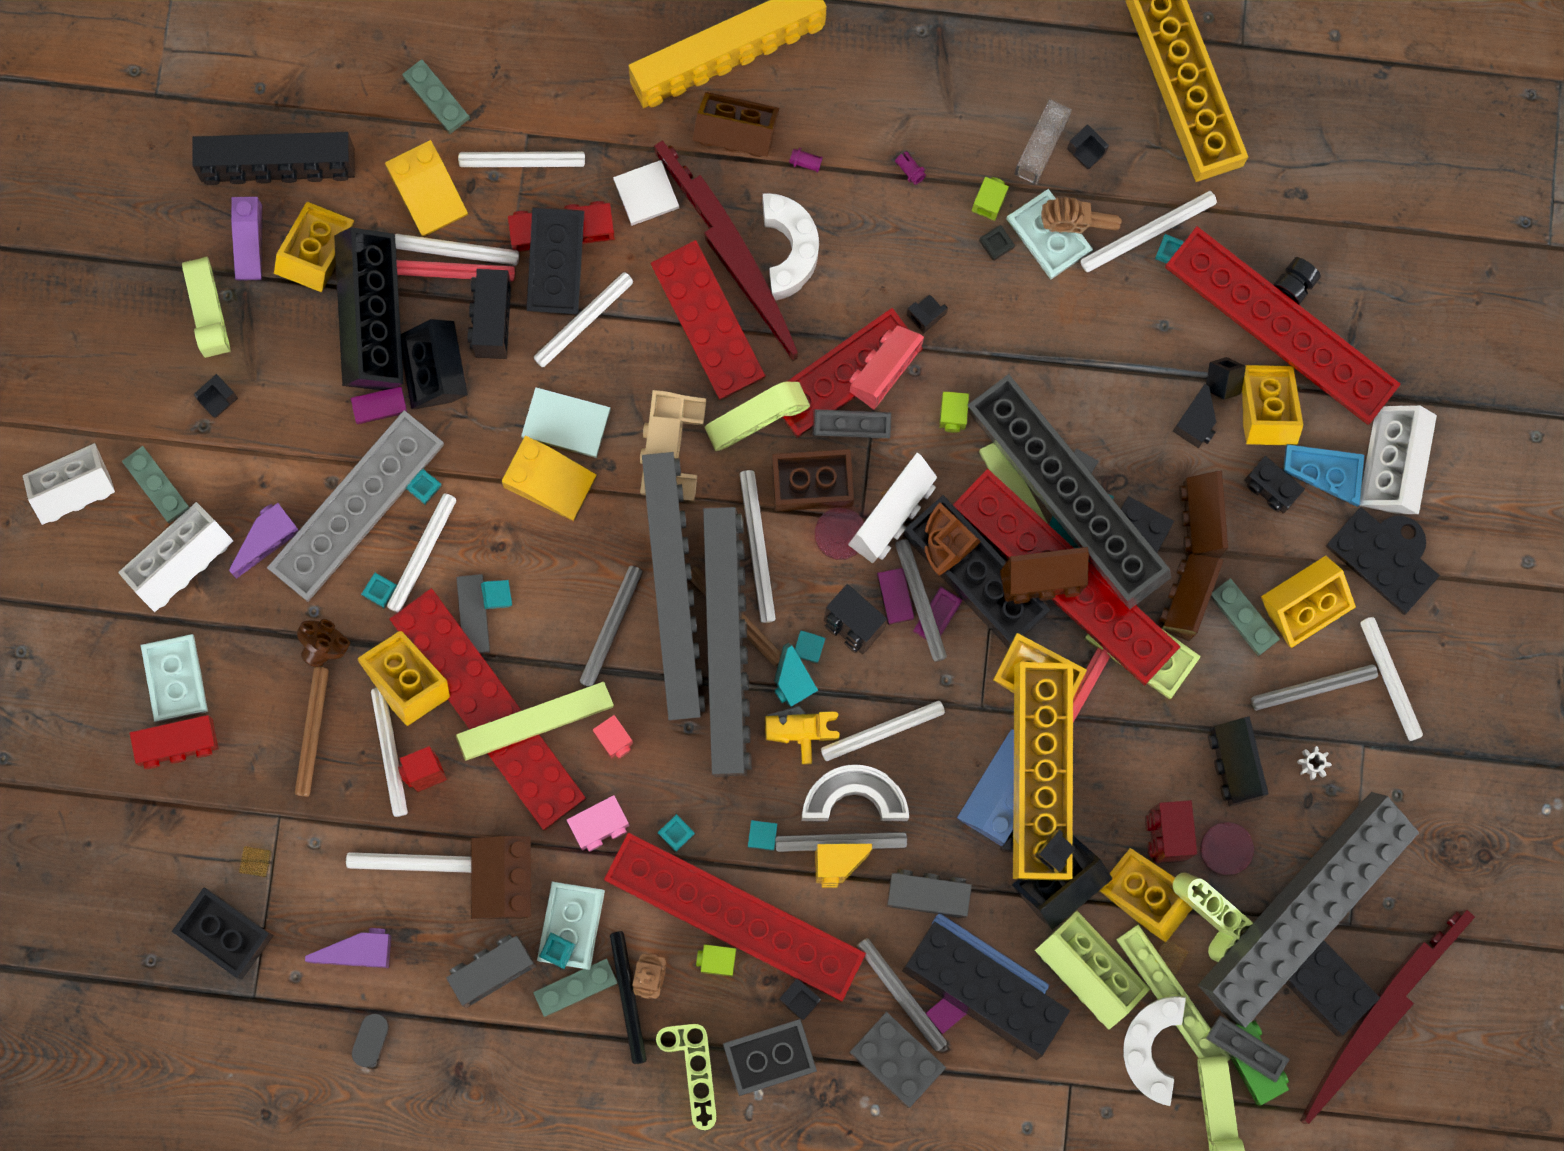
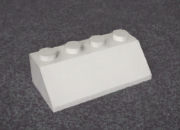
M1420 405L1384 406L1373 421L1359 506L1394 514H1419L1437 415Z
M916 453L848 544L871 563H874L878 557L881 560L884 559L891 549L888 543L893 537L898 540L906 528L903 525L908 517L910 519L915 517L921 509L918 505L922 497L928 499L936 488L933 482L937 476L919 453Z
M196 502L118 573L135 593L156 612L159 608L165 606L175 593L185 588L196 574L205 570L217 555L225 552L233 540Z

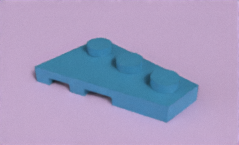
M1287 444L1285 447L1283 471L1356 507L1360 505L1364 465L1363 454Z

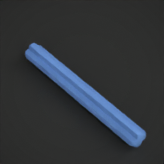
M938 914L933 920L932 924L935 921L1044 994L1048 990V983L946 916Z

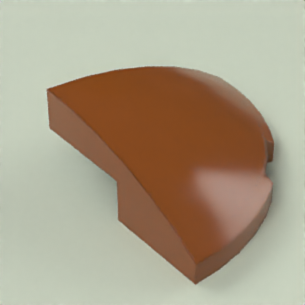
M939 503L935 507L925 529V532L929 534L925 553L931 567L940 576L962 560L981 541L943 504Z

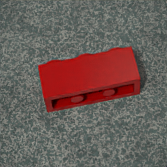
M209 715L129 732L135 764L140 767L144 766V769L157 768L160 766L159 762L170 760V763L186 761V756L195 754L197 758L210 756L213 750L219 749L213 718Z
M430 746L399 758L402 765L398 767L403 782L409 788L413 787L417 792L447 780L439 758Z

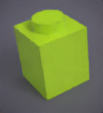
M985 177L973 204L972 212L995 221L1009 186L1005 185V182L1001 179Z
M943 391L939 428H945L946 432L958 433L960 429L965 430L969 394Z
M704 945L703 951L698 950L696 966L701 967V973L733 977L736 948Z

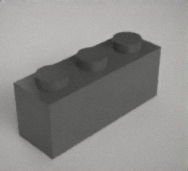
M898 869L897 874L892 873L890 877L886 907L966 918L968 916L972 884H966V879L950 877V881L939 880L940 875L924 873L923 877L913 876V871Z

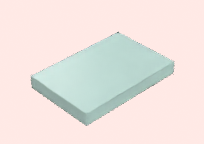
M1047 189L1008 215L1006 220L1051 280L1090 254L1093 249L1082 234L1051 232L1049 229L1044 228L1041 217L1042 205L1047 203L1048 200L1056 199L1050 190Z
M535 387L521 437L524 439L526 435L542 444L597 458L611 408Z
M191 634L141 645L154 722L158 723L208 712L194 635Z
M558 882L551 883L537 961L551 963L539 957L551 932L576 944L566 966L590 970L605 890Z

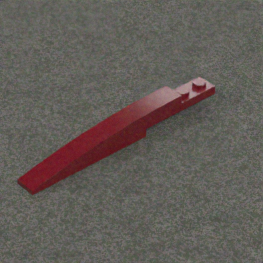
M663 140L654 145L655 155L662 161L665 169L708 226L709 230L704 232L705 241L791 360L795 361L798 352L787 325L760 269L736 227L702 176L699 175L691 180L693 178L691 171L686 165L681 166L677 161L679 156L671 145L667 147Z
M1468 910L1461 911L1460 913L1454 912L1446 921L1449 926L1443 933L1438 931L1430 939L1429 943L1431 946L1425 942L1418 943L1377 994L1380 999L1359 1019L1323 1076L1300 1119L1303 1124H1310L1413 1006L1414 1003L1406 996L1475 918Z

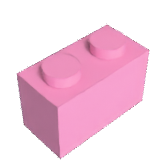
M614 795L567 819L582 851L587 848L589 852L602 846V840L609 836L612 839L622 836L627 832L625 828L629 827V823Z

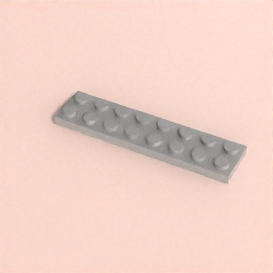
M404 410L267 567L268 570L309 602L402 495L416 475L445 445L444 442Z

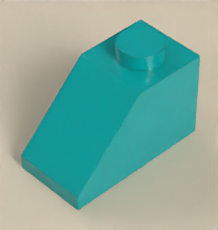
M789 643L783 645L774 679L777 686L774 692L781 703L786 702L792 707L817 692L818 689L793 645Z

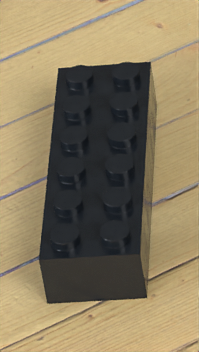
M349 132L192 136V166L200 181L207 185H218L220 182L230 181L232 184H244L246 181L267 184L271 180L294 183L297 179L320 182L326 178H333L335 181H347L348 178H355V148Z
M350 227L334 235L342 386L382 391L393 389L403 384L395 234Z
M942 495L904 529L903 536L929 563L925 553L929 534L925 532L931 513L941 503L981 541L962 560L940 576L1009 649L1016 633L1025 636L1048 615L1050 609L1039 597L1030 598V601L1021 604H1015L1014 601H1005L1000 570L1006 563L1005 560L949 500Z
M935 921L902 970V972L1035 1060L1043 1056L1070 1012L1069 1009Z

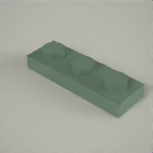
M422 59L402 74L404 80L449 134L470 119L466 111Z
M144 446L122 460L123 464L169 524L190 508Z
M1231 578L1212 592L1210 598L1257 656H1260L1280 640Z
M605 959L591 965L590 970L583 969L533 993L543 1016L546 1017L618 984L608 960Z

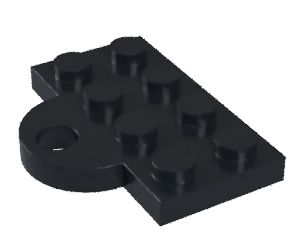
M1360 507L1326 545L1332 553L1403 615L1407 614L1440 576L1420 559L1426 548V536L1422 527L1415 520L1406 516H1393L1380 524ZM1402 527H1411L1414 531V537L1412 539L1404 538L1401 534Z

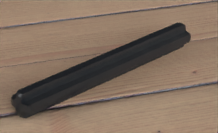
M623 931L613 932L610 934L631 1059L633 1064L645 1063L647 1059L636 997L633 991L634 987L632 986L633 980Z

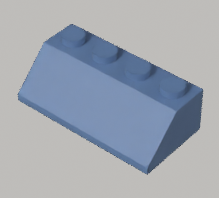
M1013 729L1010 730L957 817L958 820L1000 846L1005 844L1013 830Z

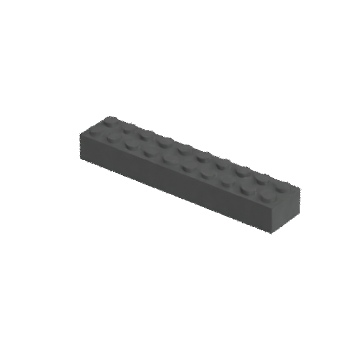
M1009 374L968 404L970 414L1075 544L1079 548L1088 547L1089 561L1129 610L1172 578L1170 568Z
M674 452L642 455L668 720L700 718V712H705L704 695L698 696L697 686L703 685L701 669L695 668V659H700L699 645L698 643H693L692 633H697L696 616L690 617L689 607H694L693 590L687 589V581L692 580L690 563L685 564L684 555L689 554L688 537H682L681 530L686 528L685 510L679 511V502H684L682 484L677 485L676 476H681L680 459L674 458Z
M735 507L703 508L712 775L715 777L747 776V770H752V759L750 752H746V743H751V731L749 725L745 726V717H750V703L744 697V690H749V676L747 672H744L743 664H748V649L746 646H743V638H747V622H745V619H742V612H746V596H744V593H741V586L746 585L745 570L743 566L740 567V560L745 559L744 544L742 540H739V533H744V522L742 514H738Z
M1371 792L1229 949L1225 956L1203 978L1198 987L1229 1021L1246 1028L1419 834V831L1388 796Z

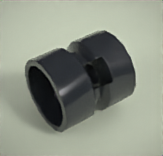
M1295 257L1286 268L1287 274H1281L1274 283V286L1300 305L1308 295L1307 289H1312L1321 278V274L1308 261Z

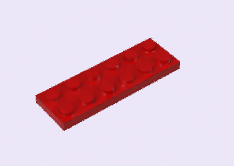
M695 240L651 262L650 264L719 400L721 401L766 378L697 241Z
M893 308L786 381L799 382L810 404L807 410L797 415L782 417L796 438H799L813 428V409L838 410L856 397L849 392L851 386L849 380L858 369L862 371L867 365L865 359L873 349L879 350L882 346L880 341L889 329L893 331L897 325L908 329Z

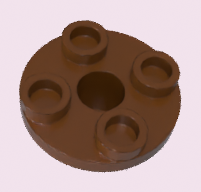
M321 619L320 622L313 620L303 621L297 630V637L304 646L301 657L305 663L313 667H321L329 659L342 658L350 645V641L335 629L332 621L327 619Z

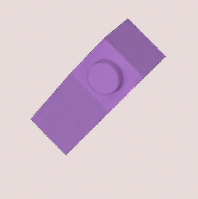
M232 197L231 222L235 280H262V204L258 197Z
M279 503L274 506L273 504L266 506L261 510L260 516L256 518L229 569L236 579L292 539L299 531Z
M369 928V933H359L305 956V962L389 968L391 935L385 934V929Z

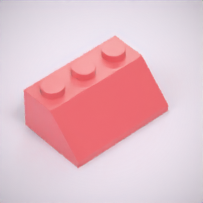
M898 325L893 331L889 329L880 341L882 346L879 350L873 349L865 359L867 363L862 371L858 369L849 380L851 383L849 392L875 410L921 351L924 337L919 333Z

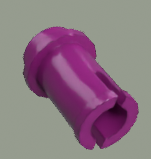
M802 148L798 150L793 149L789 161L790 164H794L793 167L796 168L797 165L818 173L823 159L822 156L801 151Z
M905 151L903 153L904 156L900 154L896 158L895 163L908 176V181L916 185L926 177L924 167H919L908 151Z

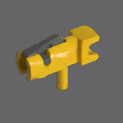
M798 706L765 716L766 740L786 744L789 741H797L798 744H801L802 764H812L811 740L833 741L839 739V732L830 731L826 727L827 722L837 719L838 712L806 714Z

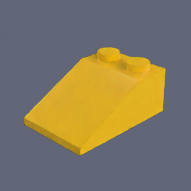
M431 140L385 162L388 173L422 237L468 215Z
M306 202L276 254L274 274L322 292L336 266L334 235L352 227L354 220Z
M1245 365L1242 404L1246 444L1298 445L1303 429V419L1294 368L1292 366Z
M525 435L502 479V484L505 489L574 521L597 475L554 449Z
M402 631L397 632L358 657L359 663L390 708L406 726H409L450 698L447 680Z
M1016 633L993 681L1014 693V665L1019 662H1073ZM1073 663V697L1087 669Z
M1131 848L1110 872L1113 879L1099 890L1135 921L1164 942H1167L1193 909L1174 892V876Z

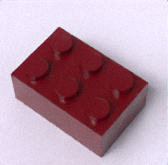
M1192 800L1161 802L1149 810V815H1145L1146 831H1151V842H1148L1149 858L1153 857L1154 864L1183 862L1197 855Z

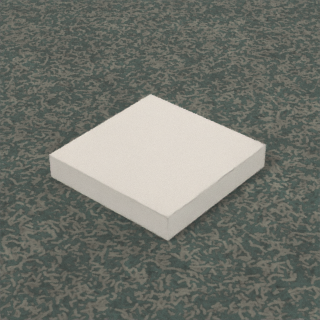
M661 160L613 177L631 226L679 209V204Z

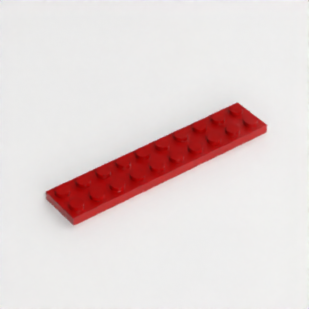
M1196 226L1166 264L1165 268L1367 425L1373 421L1401 385V383L1198 226Z
M989 469L953 504L977 532L1007 560L1011 556L1074 549ZM1089 561L1088 585L1081 594L1075 597H1065V594L1055 595V598L1051 599L1144 686L1181 647L1136 605L1129 610Z
M432 588L389 619L397 631H402L447 680L450 694L448 700L469 729L522 711ZM540 734L487 753L543 830H546L587 799Z
M630 833L626 835L604 878L605 882L841 1002L866 955L865 952Z

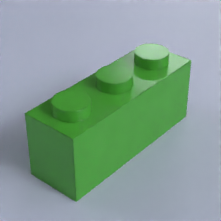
M1255 1020L1250 1022L1246 1028L1235 1023L1236 1026L1262 1041L1260 1038L1262 1031ZM1229 1054L1256 1105H1263L1289 1090L1286 1085L1289 1083V1080L1284 1071L1277 1082H1273Z

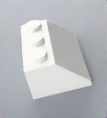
M95 443L23 475L28 501L42 525L47 522H54L69 512L79 511L87 504L96 500H103L115 492L110 475Z

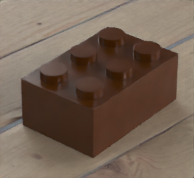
M851 449L772 454L775 512L853 507L854 489Z

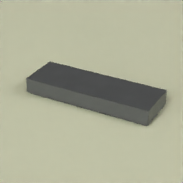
M813 409L812 435L890 438L891 412Z
M483 574L456 577L461 628L480 654L490 653L487 609L484 608L481 588L484 576Z
M1218 1016L1205 1038L1273 1082H1277L1290 1060L1222 1016Z

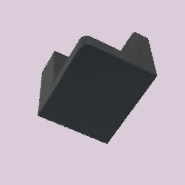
M1087 124L1069 141L1067 150L1086 169H1090L1106 154L1109 145Z
M928 295L919 304L913 303L907 310V316L924 334L947 314L948 307L945 304L940 306L931 295Z
M1228 357L1210 362L1206 381L1210 393L1224 400L1240 395L1246 366Z
M217 374L194 393L198 402L213 418H217L238 399L231 388Z
M1060 830L1054 831L1034 855L1053 873H1059L1065 867V861L1075 850V847L1062 837L1064 833Z
M796 979L779 998L784 1005L802 1020L821 1001L799 979Z

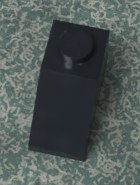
M1204 384L1173 430L1174 433L1197 448L1203 442L1208 444L1216 433L1212 429L1216 423V417L1209 386Z

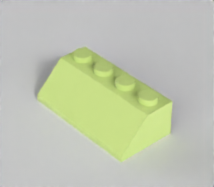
M1078 911L1074 912L1035 950L1042 960L1054 970L1060 979L1067 984L1078 996L1079 1000L1094 1013L1108 1030L1124 1018L1150 990Z

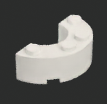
M769 193L763 194L762 199L764 226L766 228H775L784 233L790 240L792 247L787 260L778 266L770 268V289L776 301L795 294L811 278L818 259L819 237L813 219L800 204L785 196Z
M864 765L841 766L823 775L810 789L802 811V821H828L830 810L837 801L845 796L858 795L866 797L874 803L879 811L881 821H908L909 819L908 805L899 786L882 771Z
M1184 996L1164 997L1144 1007L1132 1020L1124 1041V1061L1131 1080L1144 1095L1167 1106L1171 1105L1174 1077L1165 1074L1156 1066L1152 1058L1151 1046L1154 1038L1162 1029L1171 1025H1182L1186 1000Z

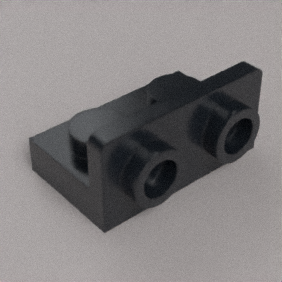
M1264 456L1244 480L1248 483L1247 487L1251 492L1256 495L1261 494L1268 500L1267 504L1276 512L1281 511L1283 514L1305 490L1304 487L1267 456Z

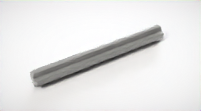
M907 539L900 540L895 543L932 658L935 662L947 658L910 543Z
M629 566L581 676L580 683L586 687L594 685L640 580L642 570L636 566Z
M1374 664L1253 696L1251 704L1254 710H1261L1372 680L1378 677V671Z
M905 832L777 836L775 844L776 851L778 852L816 851L817 844H872V849L905 848L907 846V835Z
M868 938L862 940L857 945V949L866 953L864 958L935 1051L942 1049L947 1044V1041Z

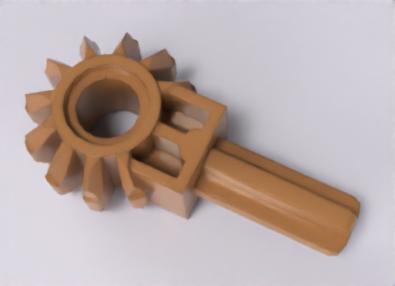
M1057 197L1054 200H1048L1047 203L1042 205V223L1044 228L1049 229L1051 232L1081 234L1088 227L1116 231L1120 229V224L1122 223L1118 215L1091 212V203L1082 202L1076 198Z
M643 953L640 956L639 961H637L632 985L635 995L646 999L658 998L666 971V960L664 957L652 953Z

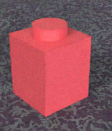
M615 715L593 729V733L611 759L615 756L619 759L631 751L629 746L633 744V741Z

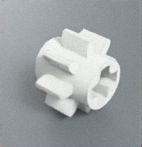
M1317 746L1313 748L1311 754L1306 749L1302 751L1305 758L1297 761L1303 768L1300 774H1310V780H1314L1317 773L1322 778L1325 777L1326 772L1323 769L1332 766L1325 758L1329 753L1322 754L1318 752ZM1313 758H1315L1316 763H1319V766L1313 769V764L1309 763Z

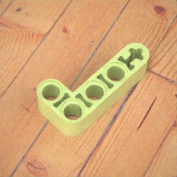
M203 257L183 262L182 268L196 324L194 332L200 352L205 358L230 352L229 340L209 258Z
M783 382L708 423L705 426V430L714 450L720 451L783 416H793L807 410L810 404L799 382Z
M1180 873L1175 877L1173 881L1174 892L1219 931L1208 949L1210 958L1219 962L1253 922L1203 879L1189 873Z
M699 1024L662 1028L656 1036L659 1048L665 1052H685L693 1124L700 1130L711 1129L716 1123V1108L706 1030ZM692 1029H699L703 1033V1039L698 1044H692L688 1041L687 1036ZM666 1032H672L676 1036V1043L672 1047H665L661 1044V1037ZM702 1056L706 1060V1066L702 1071H694L691 1068L690 1063L693 1057ZM698 1083H705L709 1087V1094L703 1099L697 1098L693 1092L695 1085ZM711 1100V1107L706 1106V1113L712 1114V1120L708 1121L707 1126H703L702 1122H697L696 1119L697 1116L701 1115V1107L695 1109L694 1102L705 1103Z
M1225 1055L1200 1058L1197 1061L1209 1151H1245L1244 1144L1238 1137L1227 1058Z

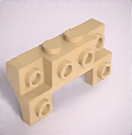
M653 390L649 423L645 422L643 429V438H647L646 448L641 449L640 464H643L642 455L674 452V458H679L683 423L704 426L706 398ZM643 473L640 493L646 496ZM681 473V476H676L677 485L682 484L684 501L695 502L697 475Z

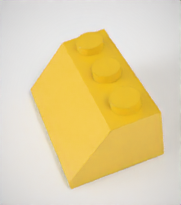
M1327 556L1322 557L1261 596L1268 616L1291 648L1356 607L1343 570Z
M817 844L815 851L816 883H821L822 888H838V884L843 883L869 856L872 844Z

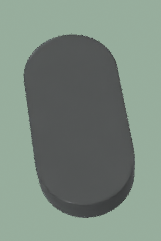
M371 1014L362 1021L352 1049V1058L359 1066L370 1067L379 1059L389 1031L388 1021L382 1015Z

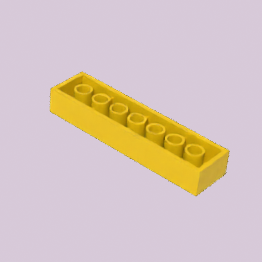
M769 0L629 64L630 83L643 108L648 106L656 107L663 102V99L670 96H680L687 88L693 85L701 86L707 83L709 78L717 74L723 76L739 64L742 66L754 61L755 57L763 53L764 55L773 53L777 50L778 46L797 42L802 35L819 32L825 25L827 6L823 0Z
M1125 0L1195 181L1199 182L1243 167L1248 159V154L1187 0Z
M1019 662L1014 665L1013 879L1070 880L1072 879V854L1065 861L1066 865L1059 873H1053L1034 855L1056 830L1062 831L1064 833L1062 837L1072 844L1073 663Z

